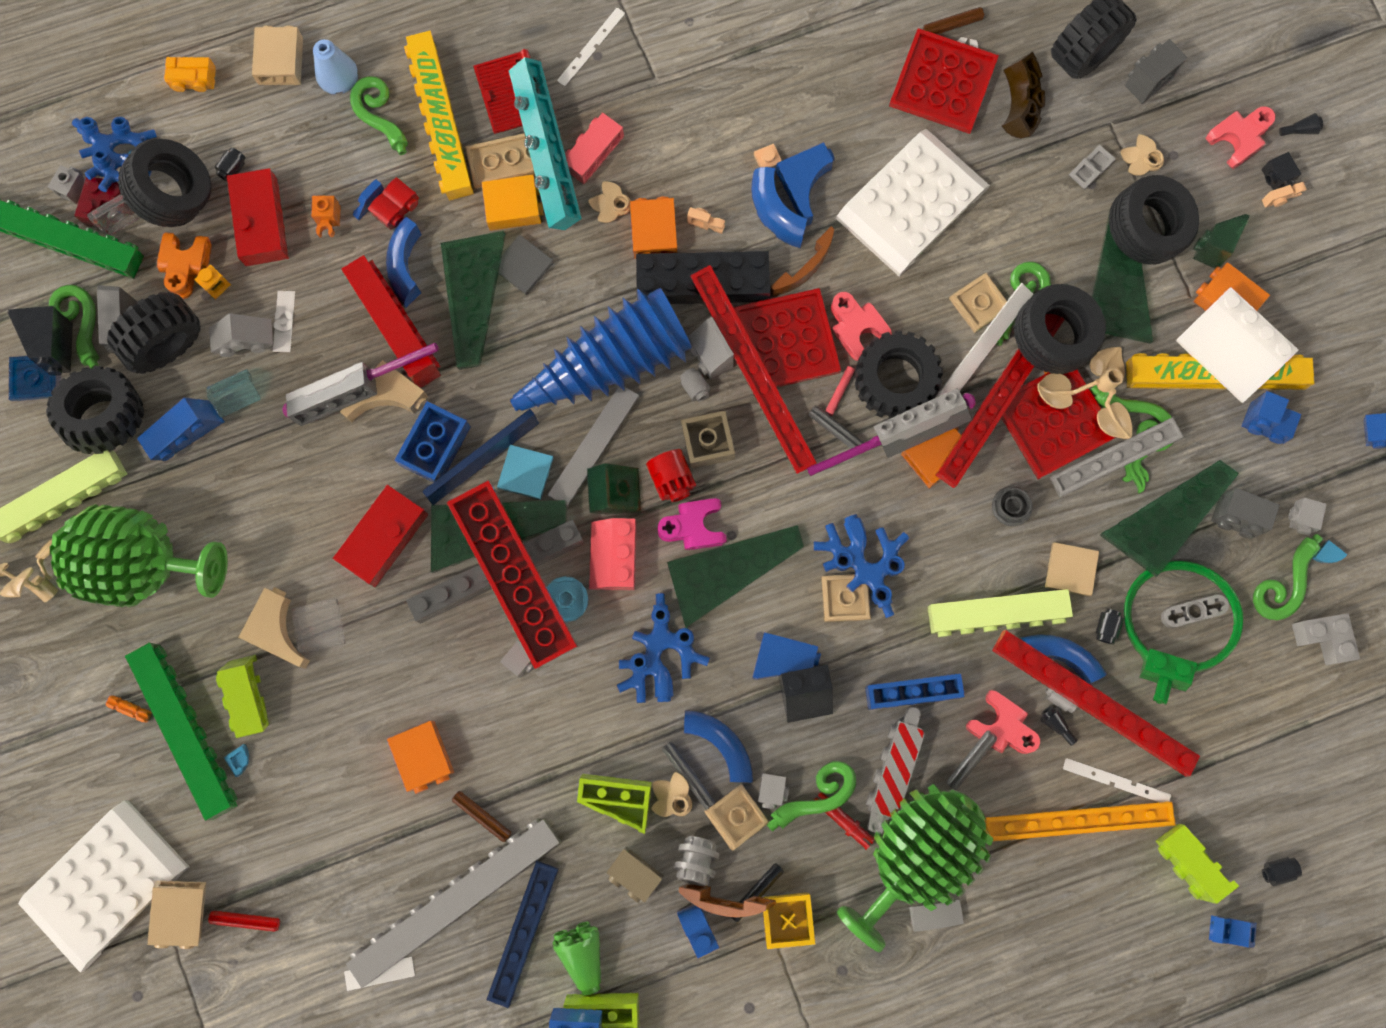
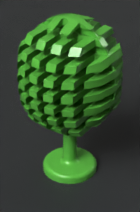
M96 504L88 506L76 516L74 515L68 519L65 525L53 534L52 544L50 545V555H52L51 566L54 575L58 578L56 582L60 589H66L67 593L72 594L71 597L82 601L107 606H127L129 608L137 606L143 599L156 593L160 586L170 577V571L195 574L199 593L204 597H215L222 589L226 578L228 556L224 544L221 542H210L203 548L198 560L173 557L172 542L170 543V538L165 535L168 533L167 527L162 522L158 524L157 520L152 518L153 515L132 508L126 509L110 505L98 506Z
M934 784L928 787L930 794L927 795L916 789L909 792L915 800L910 802L904 798L900 802L902 809L899 811L894 808L890 813L892 820L885 819L881 824L884 834L882 835L881 832L876 831L874 839L879 845V849L876 847L873 855L878 864L879 876L886 889L863 916L848 906H841L837 911L839 918L849 930L873 950L881 953L886 946L885 940L874 928V925L897 899L911 905L912 903L915 904L914 901L923 903L930 911L937 908L934 904L936 902L935 899L948 906L956 902L950 892L956 893L957 896H962L966 892L962 884L966 883L968 886H971L975 881L972 873L976 872L980 875L983 872L984 867L980 863V859H984L987 863L990 862L991 854L985 848V843L991 846L993 838L986 830V818L982 810L968 795L954 790L942 792Z

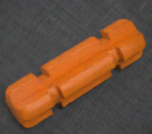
M109 696L106 702L108 708L115 709L141 722L147 723L152 715L151 711L122 700L117 696Z

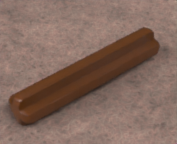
M978 7L925 24L923 30L939 34L983 20L985 16L983 8Z
M458 791L453 796V803L500 841L506 842L512 834L511 831L463 792Z

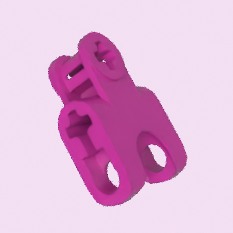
M714 498L679 504V515L667 516L659 521L658 536L665 542L683 540L685 550L724 545L727 543L725 533L711 532L703 524V519L707 515L717 513L721 509V501ZM666 525H670L671 528H675L672 530V534H668V532L664 530L666 529Z

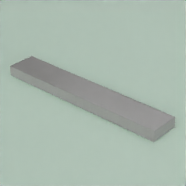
M618 386L549 492L548 496L566 508L569 507L639 398L638 394L626 387L624 391Z
M1172 417L1049 477L1060 498L1180 440L1184 436Z

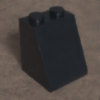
M54 306L8 309V315L28 358L49 375L60 376L62 373H70L73 323Z
M828 665L780 674L778 679L787 723L833 714V688Z

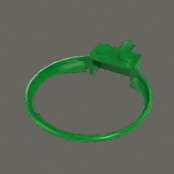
M1187 561L1160 563L1140 574L1127 592L1124 603L1125 629L1132 646L1143 659L1139 678L1157 683L1153 701H1156L1158 704H1167L1171 688L1186 692L1192 685L1195 674L1212 669L1224 661L1236 648L1241 638L1243 611L1238 596L1223 577L1203 565ZM1183 570L1200 574L1215 583L1226 595L1234 618L1233 631L1224 649L1213 658L1200 663L1154 649L1147 651V647L1139 639L1134 629L1131 613L1134 597L1139 588L1148 579L1162 572Z

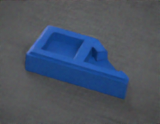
M377 179L360 194L358 199L360 206L353 212V216L357 220H360L369 211L370 204L384 191L383 185Z

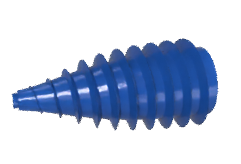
M659 288L648 295L637 289L638 300L631 304L622 297L623 309L618 313L608 306L609 318L605 321H601L594 316L595 327L590 331L580 326L581 337L576 342L566 336L568 347L562 353L554 349L555 359L549 365L543 363L544 369L537 376L532 377V380L510 399L516 411H524L551 402L557 405V401L569 399L575 404V396L583 394L592 401L593 391L601 390L609 397L610 385L616 384L625 391V380L628 378H633L641 384L640 373L648 371L656 378L655 366L663 364L671 370L670 359L678 356L686 363L685 351L691 349L692 346L662 289Z

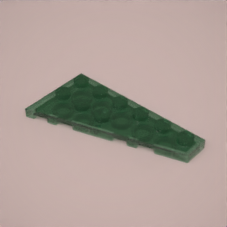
M1108 215L1092 298L1097 302L1104 315L1106 324L1105 334L1151 344L1153 336L1142 263L1129 258L1118 248L1110 232V215Z
M505 231L441 243L456 365L459 370L481 366L506 237Z
M1219 460L1188 481L1178 485L1175 489L1139 509L1128 518L1118 522L1115 526L1105 530L1100 536L1157 577L1239 473Z
M565 500L502 502L521 540L552 530L567 522V502ZM431 505V573H436L446 567L476 558L449 506Z
M798 525L667 562L685 628L802 550L804 544Z

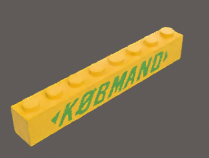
M431 30L406 36L408 45L404 46L407 58L412 60L409 68L412 78L416 77L417 84H414L417 97L421 96L422 103H419V108L422 116H426L427 122H424L427 136L431 135L432 141L429 142V147L432 155L436 154L437 161H434L436 173L441 174L442 180L438 181L441 193H446L449 201L473 195L469 172Z
M1138 353L1134 354L1126 362L1127 388L1227 389L1190 354H1180L1178 357H1171L1166 353L1155 356ZM1293 355L1258 389L1306 390L1314 384L1313 358H1304V355Z

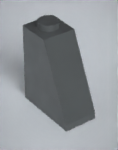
M98 285L99 344L105 347L108 352L114 353L107 343L108 330H111L110 326L113 322L117 321V317L126 312L128 307L137 304V301L121 287Z

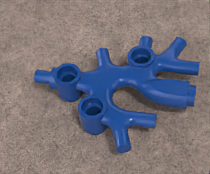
M84 117L81 120L75 118L72 121V125L82 135L83 141L92 144L91 147L79 150L82 159L92 156L94 167L86 171L85 176L89 180L97 175L104 177L98 186L102 192H107L112 183L119 181V171L117 169L122 167V164L129 155L114 152L116 146L131 144L136 147L145 140L157 138L154 129L140 133L131 132L129 122L123 117L113 119L111 123L112 134L100 133L97 122L91 117Z
M857 514L844 519V526L851 542L848 547L842 545L834 523L826 525L825 528L829 535V541H814V551H829L834 555L832 560L823 563L825 572L835 568L839 571H846L852 567L855 570V577L846 587L851 592H854L861 584L868 585L872 590V601L878 605L879 609H883L885 617L894 616L895 614L891 607V604H893L891 599L892 592L889 587L885 586L884 578L886 575L897 576L903 571L905 564L903 559L898 556V551L910 539L909 536L903 532L894 541H891L884 527L875 530L883 548V557L877 563H869L864 558L867 535L862 520L858 518ZM839 559H845L846 565L840 564ZM890 564H895L897 570H892ZM877 593L884 594V599H879Z
M658 593L656 594V605H653L651 614L654 622L652 632L644 634L635 631L632 637L633 640L645 645V654L637 653L631 659L619 660V669H631L633 675L629 679L617 684V688L620 693L630 688H635L637 703H646L645 677L647 675L654 677L655 698H657V702H671V697H673L672 677L660 659L661 653L665 649H674L680 654L682 679H691L692 663L696 662L707 666L710 657L701 655L692 648L694 635L691 630L682 628L677 633H672L669 630L670 613L668 605L665 604V594ZM659 612H663L665 614V617L663 619H658L656 617ZM683 634L689 636V639L685 642L680 639ZM642 659L644 664L641 667H637L635 665L636 660Z

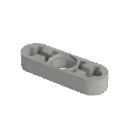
M1213 595L1176 605L1162 612L1161 621L1168 628H1176L1220 616L1228 611L1229 602L1222 595ZM1215 601L1216 603H1221V607L1218 609L1207 610L1206 606L1214 604ZM1191 605L1199 607L1200 616L1198 618L1190 615L1189 608ZM1171 612L1173 615L1183 612L1184 617L1175 619V623L1173 620L1169 621L1168 619Z

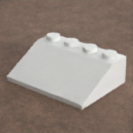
M1231 287L1176 340L1241 403L1246 401L1298 351L1287 338Z

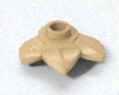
M1141 134L1137 137L1136 147H1128L1121 150L1123 160L1131 164L1128 172L1136 176L1144 175L1148 171H1157L1164 164L1163 154L1156 150L1155 142ZM1149 159H1153L1155 164L1151 163Z
M603 181V194L588 200L592 209L599 212V222H613L618 216L626 215L630 211V198L622 194L620 186L612 182ZM619 203H623L625 205L623 208L617 207Z
M675 772L672 775L671 781L658 780L652 783L653 791L658 801L655 802L651 809L657 815L662 817H668L672 814L685 816L691 811L693 803L688 795L689 784L680 773ZM678 800H683L685 807H679L677 804Z

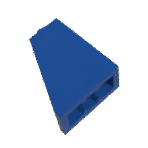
M764 632L752 679L772 678L780 676L782 673L812 668L813 666L818 667L821 653L817 652L818 646Z

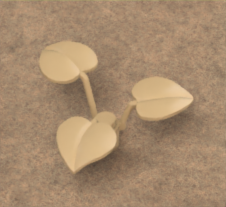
M1111 347L1099 351L1090 360V369L1095 375L1100 377L1076 390H1071L1070 381L1060 373L1049 374L1037 384L1038 392L1042 399L1048 405L1057 409L1071 406L1073 402L1071 395L1097 385L1100 391L1109 392L1105 402L1106 408H1102L1097 414V421L1102 431L1117 438L1130 439L1132 437V423L1127 409L1119 402L1110 405V401L1116 393L1115 388L1122 383L1125 375L1121 347Z
M52 539L35 556L44 577L38 575L30 582L28 578L34 571L32 567L25 569L16 577L5 571L9 566L8 563L0 564V577L7 576L12 579L0 591L1 596L21 597L23 586L30 589L43 602H47L55 596L58 589L49 581L52 577L47 573L43 565L44 559L50 555Z

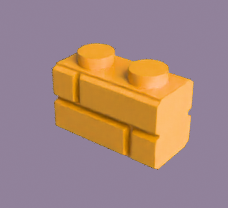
M166 57L164 79L171 89L177 92H184L185 89H193L197 92L214 89L216 67L210 57Z

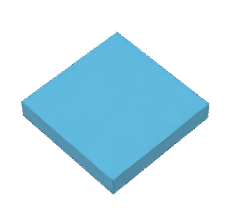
M510 445L497 488L541 500L554 459L553 456Z

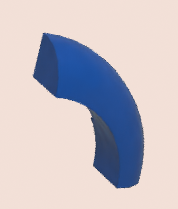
M759 167L755 169L752 177L751 191L758 217L764 226H767L778 239L791 246L801 248L807 218L793 213L780 200L774 184L775 168Z
M405 217L393 232L386 256L387 275L391 288L405 308L421 294L418 286L411 278L408 268V257H410L415 242L422 234L418 226L408 217Z
M1045 634L1019 638L1047 657L1064 662L1087 683H1093L1107 675L1101 664L1090 652L1068 639Z
M685 710L684 734L699 736L712 743L720 751L729 770L730 782L753 783L751 762L744 745L737 735L728 726L712 716Z

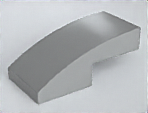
M1099 144L1086 159L1084 158L1069 176L1085 190L1115 161V158Z
M954 899L956 902L948 906L941 902L934 903L937 908L933 911L928 910L923 904L909 907L913 931L917 932L964 924L960 899Z

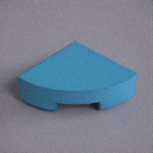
M1328 540L1325 541L1312 559L1320 563H1335L1344 559L1347 554Z
M246 744L241 745L223 757L235 777H239L248 765L249 751Z

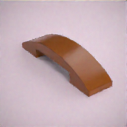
M832 226L816 241L815 250L817 253L793 277L785 272L771 286L770 295L772 297L796 289L819 269L832 243L834 234Z
M687 883L679 887V893L692 904L720 916H753L776 905V900L757 896L745 900L744 903L711 897V887L697 886Z

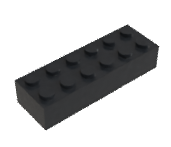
M769 251L636 254V286L645 295L661 288L670 304H704L690 276L711 265L730 303L770 299Z

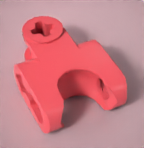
M1259 107L1244 118L1236 111L1215 126L1205 139L1211 145L1224 140L1230 142L1234 147L1235 153L1227 161V164L1232 169H1235L1266 145V142L1260 136L1274 123L1275 113L1269 107Z
M840 292L834 297L830 308L838 324L832 327V330L853 360L858 361L864 350L860 342V335L871 333L879 339L886 332L892 335L890 327L871 303L868 302L863 307H860L853 296L847 292ZM839 303H840L841 305L846 304V305H847L846 308H845L844 306L840 308V307H839Z
M989 690L986 695V702L996 711L995 722L992 725H985L978 720H971L966 724L967 731L978 739L988 730L997 736V741L991 748L1000 753H1003L1009 745L1021 754H1028L1036 751L1040 745L1038 734L1023 724L1028 716L1027 712L997 691ZM1029 737L1028 742L1031 745L1024 747L1022 738Z

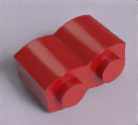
M396 177L387 185L383 193L375 198L368 210L371 215L388 229L392 230L404 219L405 214L409 211L412 212L417 207L419 197L416 192Z

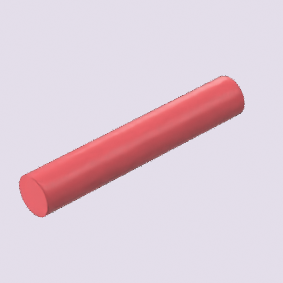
M847 366L825 410L828 415L833 416L855 372L854 368Z

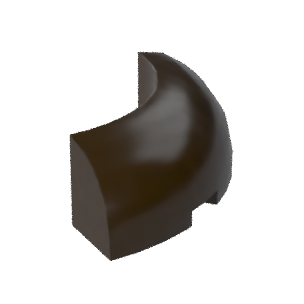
M1033 51L1003 70L1010 87L1011 108L1007 120L1001 127L1012 137L1020 139L1029 137L1036 131L1042 120L1040 117L1041 109L1045 107V90H1042L1040 78L1043 75Z

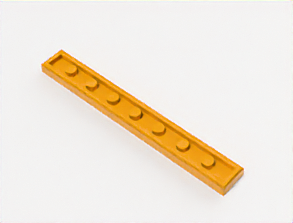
M1171 801L985 817L986 830L992 836L993 841L1176 826L1173 803Z

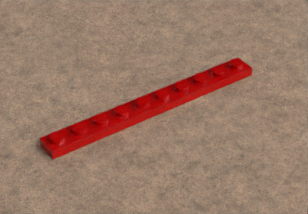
M711 265L692 274L690 277L733 352L738 367L795 473L798 474L817 464Z
M1046 314L1045 324L1047 330L1054 337L1065 319L1055 314ZM1020 349L1016 350L976 411L972 421L969 422L935 474V476L952 488L958 485L1034 368V365L1024 358Z
M1002 631L992 649L993 652L1185 777L1191 776L1200 758L1198 754L1009 631Z

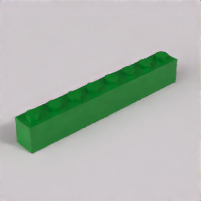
M0 199V232L132 279L135 278L144 258V255L138 250L139 247L130 242L123 244L118 242L119 240L113 236L105 235L103 237L93 229L86 228L83 230L73 222L66 221L63 223L51 214L43 216L39 211L31 207L24 209L11 200L4 202Z
M149 642L125 655V658L204 820H214L238 807L236 793L232 788L228 787L225 781L227 775L218 766L215 760L217 755L214 749L208 746L205 740L207 735L195 720L197 717L196 712L192 706H188L185 700L187 697L186 692L182 686L178 685L175 679L177 674L165 659L167 657L166 651L161 645Z

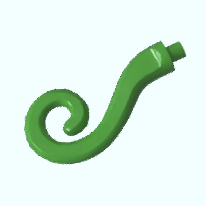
M368 76L361 78L352 87L350 94L351 107L354 113L369 126L383 132L391 148L397 150L399 155L406 154L405 147H407L408 141L402 130L393 122L368 112L362 104V94L369 88H377L380 91V95L377 98L366 94L364 100L372 108H379L385 105L389 99L388 86L378 77Z
M1036 262L1019 264L1012 271L1010 283L1014 291L1021 284L1020 277L1024 273H1031L1037 277L1039 281L1038 291L1051 285L1049 273L1042 265ZM1032 280L1025 286L1033 292L1036 288V282ZM1016 318L995 345L1001 346L1003 340L1009 339Z
M61 286L51 295L49 306H54L69 321H72L79 314L78 303L74 300L69 301V309L66 312L60 310V304L65 298L70 296L79 299L83 307V317L76 339V351L82 364L93 369L94 366H99L97 361L100 358L92 343L96 319L94 301L90 294L79 286Z
M1097 385L1091 387L1090 391L1095 395L1094 398L1098 405L1106 408L1105 402L1109 392L1100 391ZM1115 394L1110 401V405L1115 402L1121 403L1128 413L1149 414L1160 423L1172 418L1165 409L1150 402L1122 399ZM1151 419L1141 422L1137 428L1136 435L1158 425V423ZM1171 443V444H1169V445H1167V446H1165V447H1163V448L1157 450L1156 452H1160V451L1166 450V449L1169 448L1173 443Z
M1315 534L1312 538L1306 537L1296 548L1292 560L1293 591L1289 601L1284 606L1277 609L1271 608L1264 600L1265 592L1269 589L1275 591L1274 601L1276 603H1282L1286 599L1287 591L1281 582L1268 579L1256 587L1253 593V604L1256 611L1262 617L1269 620H1282L1293 615L1299 609L1306 593L1308 564L1321 549L1319 543L1323 538L1320 535Z
M840 761L824 765L816 775L818 789L825 794L835 793L839 789V784L836 781L826 783L827 777L832 773H840L843 776L844 784L835 795L826 799L792 801L782 805L771 814L773 819L767 824L772 832L779 826L784 829L800 816L825 813L842 806L849 800L856 788L854 769Z

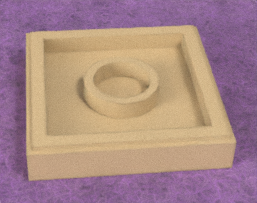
M987 273L972 281L949 298L974 333L990 324L1007 302Z
M1052 543L1045 588L1054 590L1069 589V593L1092 596L1099 551Z
M855 574L822 576L824 622L870 620L868 585L861 584L854 592H851L846 585L853 580Z
M742 784L705 811L707 817L732 851L769 823Z

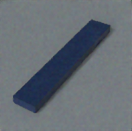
M528 409L424 489L423 494L428 501L435 505L510 445L536 427L539 422L533 411Z
M538 860L536 861L487 996V1001L506 1008L510 1007L559 868Z

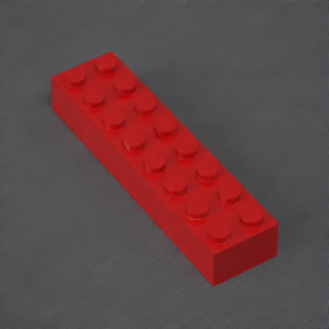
M488 480L448 501L447 504L534 669L578 647L492 483Z

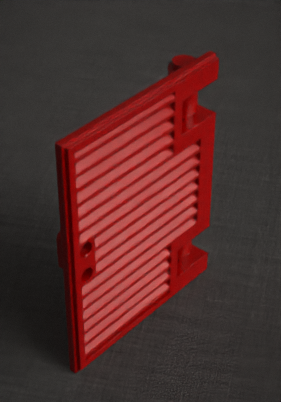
M527 49L473 65L494 134L523 126L509 70L517 64V61L522 60L524 57L530 58Z

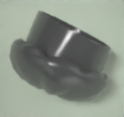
M1004 487L995 494L992 500L993 514L1004 525H1022L1032 514V500L1028 493L1019 487Z

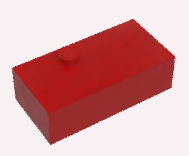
M268 168L228 175V190L237 257L245 266H252L289 259L279 185L275 174Z
M386 485L332 559L376 588L429 514L398 491Z

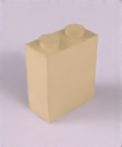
M290 25L284 27H255L252 76L258 85H301L303 37L297 27Z
M156 881L152 890L147 945H154L155 948L179 946L181 949H192L194 946L199 945L202 935L206 882Z

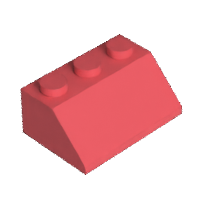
M611 518L591 522L589 590H635L637 526L635 519Z

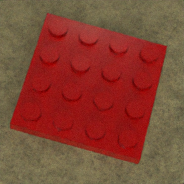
M918 28L889 107L970 134L999 55Z
M820 288L734 307L776 388L841 373Z
M1078 370L1062 374L1070 381L1071 390H1076L1086 385ZM1049 372L1021 386L1001 417L1038 480L1117 438L1106 434L1100 428L1097 414L1101 408L1089 388L1071 395L1073 402L1067 408L1057 409L1048 405L1040 396L1037 384L1044 377L1052 374Z

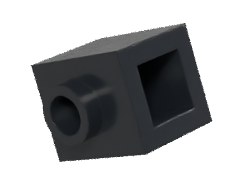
M1289 152L1269 160L1261 169L1265 175L1266 183L1273 190L1288 185H1295V180L1301 175Z

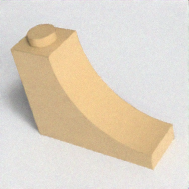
M382 360L377 367L386 364V362ZM393 370L375 378L377 395L346 407L340 413L351 422L365 411L379 406H398L415 414L417 410H421L424 407L428 396L405 376Z
M276 587L272 591L264 588L238 638L306 669L310 660L302 656L295 649L287 633L286 616L291 600L285 597L286 592Z

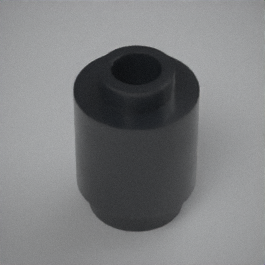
M231 147L229 151L226 150L215 165L216 175L227 181L228 175L239 173L245 164L244 160L246 157L240 151Z
M1112 609L1101 612L1095 632L1097 634L1096 640L1111 645L1115 644V641L1119 639L1124 618L1120 616V612Z
M1284 857L1264 863L1262 875L1267 883H1270L1272 886H1278L1296 881L1298 877L1302 876V870L1295 858Z

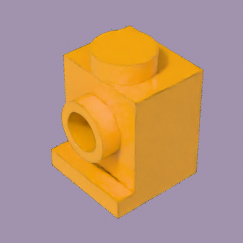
M211 264L207 268L202 269L194 279L215 300L231 285ZM219 281H222L213 291L211 290Z

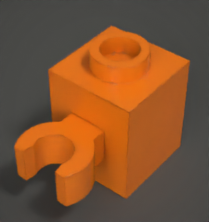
M312 196L311 217L317 224V235L321 238L323 230L328 229L329 236L334 237L335 231L332 226H340L341 205L335 196Z

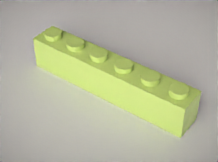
M106 450L102 454H93L1 507L0 541L14 543L20 540L25 533L39 529L44 522L60 517L63 511L79 506L82 500L98 495L102 492L101 489L108 485L119 483L122 477L127 475V472L116 452Z
M1069 589L938 603L927 607L931 634L938 633V637L952 636V632L961 631V635L975 633L974 629L982 628L984 632L998 631L997 627L1006 626L1007 630L1021 628L1020 624L1028 623L1029 627L1043 626V622L1052 621V625L1064 624L1066 619L1073 617Z

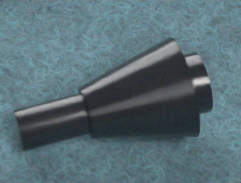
M1314 113L1293 125L1279 128L1280 136L1294 133L1318 135L1320 130L1323 129L1322 117H1318Z
M1049 706L1043 710L1040 721L1059 735H1062L1070 746L1074 745L1077 739L1069 730L1060 708Z

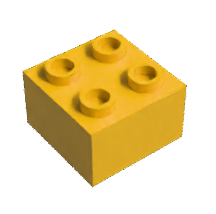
M808 892L762 897L776 900L775 906L763 912L767 949L815 945L811 899Z

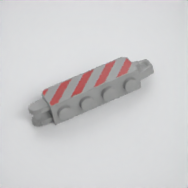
M916 707L906 709L902 721H897L895 725L891 724L887 736L891 738L889 746H884L880 757L883 764L881 770H876L873 779L876 786L874 792H869L866 800V805L869 806L867 811H870L867 829L876 833V831H879L882 834L884 830L881 824L884 820L892 819L890 813L894 808L899 811L901 810L900 802L905 798L925 735L923 730L917 727L921 713Z

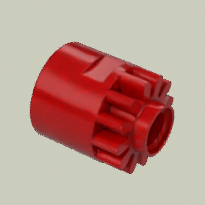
M682 449L664 452L646 463L662 501L667 499L673 503L690 496L689 491L696 487Z

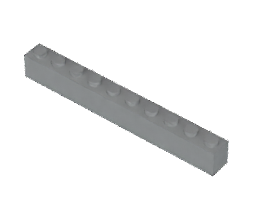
M538 818L526 826L528 828L527 832L522 835L519 832L507 840L509 845L503 849L499 846L488 854L490 859L483 864L481 861L476 862L468 868L470 873L464 878L459 875L450 881L449 885L451 887L444 892L441 889L429 897L431 902L423 907L422 904H419L410 911L412 916L404 921L400 918L389 926L391 931L386 935L381 932L370 940L371 946L365 950L363 947H360L350 955L352 959L346 965L360 987L363 988L560 844L562 841L546 819L540 821Z

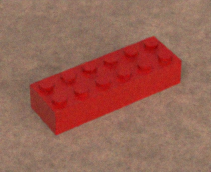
M363 255L341 268L397 358L427 346L373 260L368 262ZM433 354L403 366L410 379L419 388L424 387L441 376L437 370L441 366Z

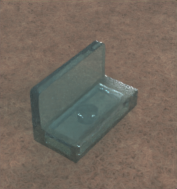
M248 369L206 387L207 398L220 417L231 414L261 399L252 383V376Z

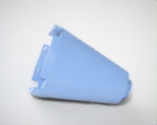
M320 40L314 45V67L318 85L330 94L348 92L358 80L355 62L329 40Z

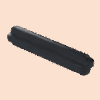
M777 863L773 864L739 902L744 903L745 900L753 896L762 897L783 874L784 870ZM731 917L735 922H739L742 917Z

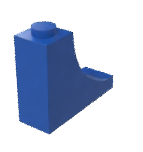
M824 142L778 162L776 166V174L797 215L807 218L806 226L811 225L813 220L809 204L810 191L822 175L832 170L833 161L835 160L832 150L830 148L827 149Z

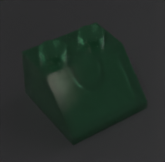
M1250 215L1237 216L1216 223L1211 230L1207 229L1202 238L1199 237L1194 245L1193 250L1196 252L1193 259L1214 269L1217 266L1220 267L1233 254Z
M607 463L587 468L589 513L610 515L641 512L639 468Z

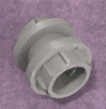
M688 836L685 838L684 844H679L678 851L684 854L682 862L676 861L674 869L677 870L676 877L678 880L692 885L707 886L709 880L714 879L716 872L710 869L711 861H718L720 855L716 852L717 846L715 842L700 837Z

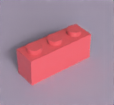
M603 112L598 118L595 117L591 121L586 133H582L577 138L575 146L565 152L570 175L585 184L623 139V127Z

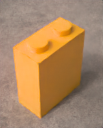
M534 175L482 182L486 221L490 231L541 224V216L544 215L542 202H538L540 192Z

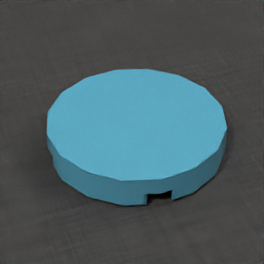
M564 576L554 579L548 585L547 589L565 622L577 620L584 614L589 598L587 590L581 582L573 577Z

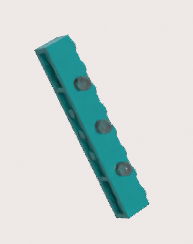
M524 57L509 70L516 97L514 106L516 109H519L526 137L524 145L529 149L536 176L534 184L540 192L548 227L566 230L582 218L541 61Z

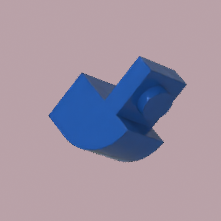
M690 904L677 911L681 925L697 958L719 948L703 909Z
M1211 915L1209 940L1221 944L1255 948L1257 923Z

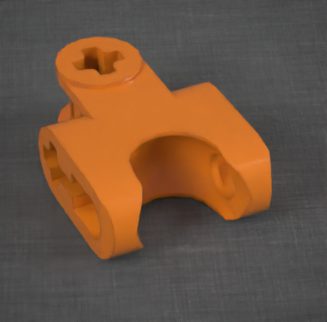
M165 232L160 244L157 267L159 272L166 273L164 278L166 289L186 299L193 292L195 276H198L199 272L209 265L212 244L209 237L197 236L189 249L181 251L179 250L180 241L174 233Z

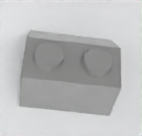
M710 317L692 332L688 339L692 346L689 349L690 354L693 357L697 356L700 362L698 367L703 375L707 374L711 380L733 368L734 354L714 319Z

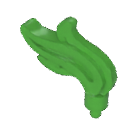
M1147 456L1124 466L1126 476L1122 480L1124 482L1133 480L1139 494L1145 489V481H1149L1147 471L1141 466V460Z

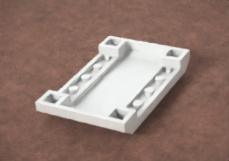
M924 129L843 207L836 219L900 277L915 262V259L971 203H974L990 185L931 132Z
M124 800L112 808L22 896L18 904L79 972H84L102 954L101 952L151 903L152 890L156 881H176L190 866L128 800Z

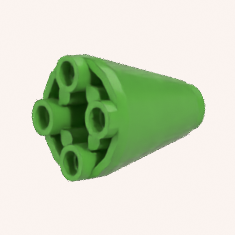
M586 921L579 923L576 929L556 932L553 935L555 939L552 943L553 949L578 990L582 992V995H591L599 991L601 969L598 928L591 926L590 922Z

